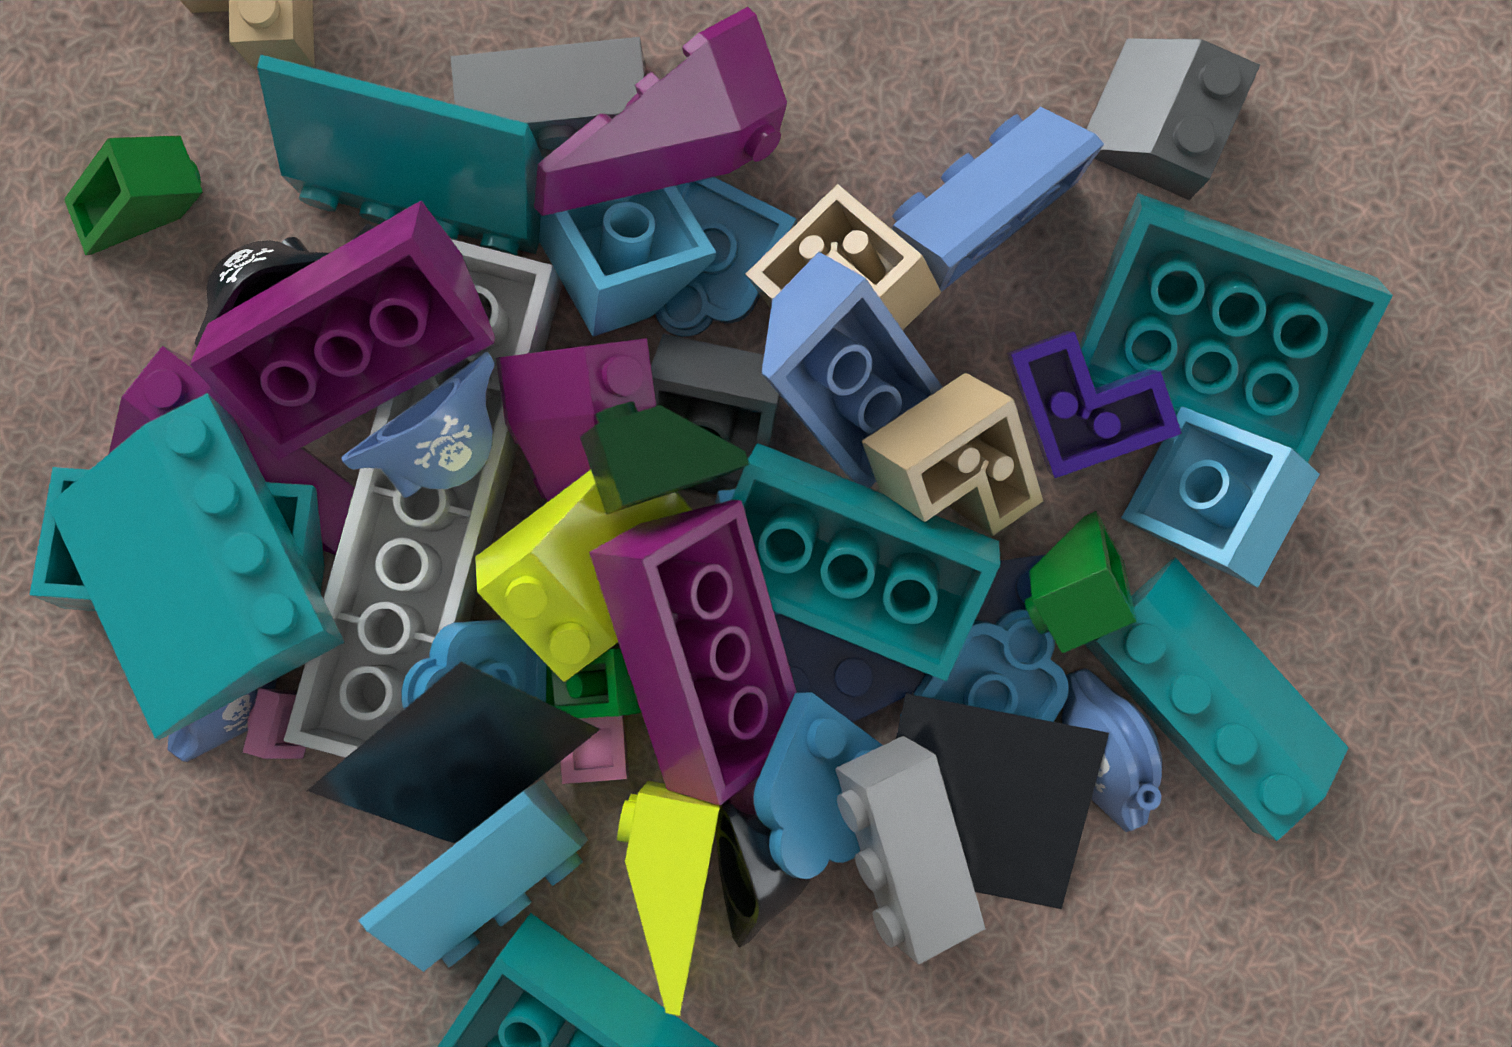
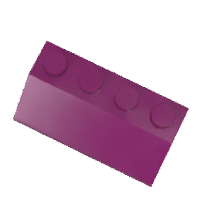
M419 201L208 323L189 365L274 456L280 460L494 344L495 335L462 253L424 203Z
M729 500L640 523L589 552L667 790L716 805L724 803L760 775L795 693H797L742 500Z

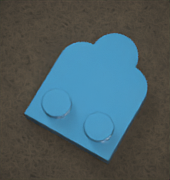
M715 177L676 185V188L716 251L715 260L655 313L664 329L681 337H690L702 333L711 325L713 320L729 324L746 318L753 311L761 295L745 273L798 223L795 217Z
M1015 610L1005 614L996 624L985 620H975L947 682L926 674L913 695L1054 722L1067 700L1069 686L1062 668L1050 660L1055 648V640L1051 633L1047 632L1041 635L1032 623L1027 610Z
M504 619L456 622L445 626L439 631L431 645L429 658L417 662L409 670L401 691L402 705L405 709L462 661L546 702V663Z
M795 693L754 790V806L757 816L766 827L772 830L769 848L773 860L788 875L802 879L817 876L824 870L828 862L844 863L853 859L855 854L860 852L856 834L845 823L837 804V796L843 792L835 768L883 746L813 693Z

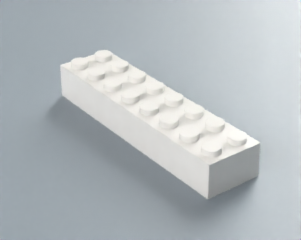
M451 239L462 253L494 332V344L379 405L370 435L415 405L432 390L484 352H488L494 361V369L486 389V408L493 431L489 458L472 479L459 486L448 489L422 487L407 498L400 494L380 468L360 469L324 596V601L345 643L305 663L284 737L285 742L346 758L404 709L401 700L404 679L417 662L429 658L431 645L439 631L451 623L470 622L478 594L475 556L492 543L519 445L514 443L505 424L496 358L543 352L545 350L563 285L553 265Z

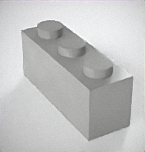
M640 37L450 56L455 105L528 123L536 142H539V146L545 149H557L600 113L607 114L613 119L624 110L627 103L637 94L635 84L646 76Z
M902 736L835 768L843 792L837 796V804L845 823L856 834L861 851L855 854V862L863 881L874 893L878 909L874 910L872 915L877 931L883 941L890 948L897 946L919 965L985 930L936 754Z

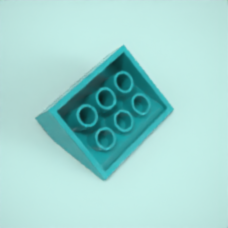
M260 55L257 71L280 173L300 193L299 200L301 202L331 212L336 211L338 203L360 209L359 216L376 224H381L417 202L422 201L450 239L457 240L459 234L481 240L480 247L517 256L518 250L536 254L539 245L541 214L534 208L537 166L544 158L528 123Z
M1137 193L1110 258L1080 343V348L1094 388L1147 369L1161 371L1176 416L1181 406L1292 448L1308 463L1393 295L1375 276Z
M208 393L143 425L47 505L155 739L161 740L345 643L234 417Z
M531 912L498 955L438 1045V1047H719L677 1016L666 1013L663 1006Z

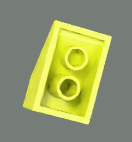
M590 470L475 556L477 592L552 671L565 682L618 642L589 552L640 523L692 509L681 495L675 492L606 515L592 471Z
M648 780L638 794L631 793L629 800L624 801L617 841L628 843L625 864L665 1011L668 1014L680 1016L720 805L669 791L664 783Z

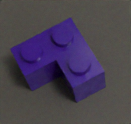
M1066 331L1007 353L1047 470L1054 478L1182 434L1161 371L1147 369L1094 388L1074 331Z

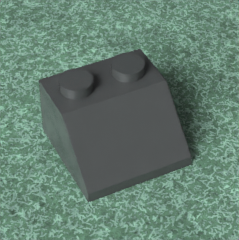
M1127 38L1086 128L1095 133L1104 143L1095 159L1190 200L1210 180L1260 64L1202 39Z
M662 334L651 365L656 406L661 405L744 450L748 458L757 443L770 447L780 395L761 374L764 360L763 354ZM744 468L727 476L687 489L716 495L718 491L736 489Z

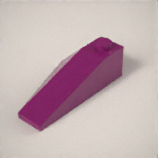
M746 7L699 32L682 46L683 54L687 58L661 80L651 71L636 83L635 89L637 94L632 97L624 110L611 119L607 114H598L539 162L537 166L534 208L542 216L729 174L751 160L759 162L768 157L780 142L781 133L779 131L787 107V100L757 15L749 7Z
M647 338L496 358L505 424L514 443L520 445L535 475L533 481L541 498L546 499L547 502L591 470L580 437L594 425L598 424L595 414L631 401L635 402L638 412L656 407Z
M162 346L121 397L109 453L143 425L208 393L234 417L265 482L313 485L316 488L323 551L336 555L355 486L304 447L278 460L189 365L190 359Z

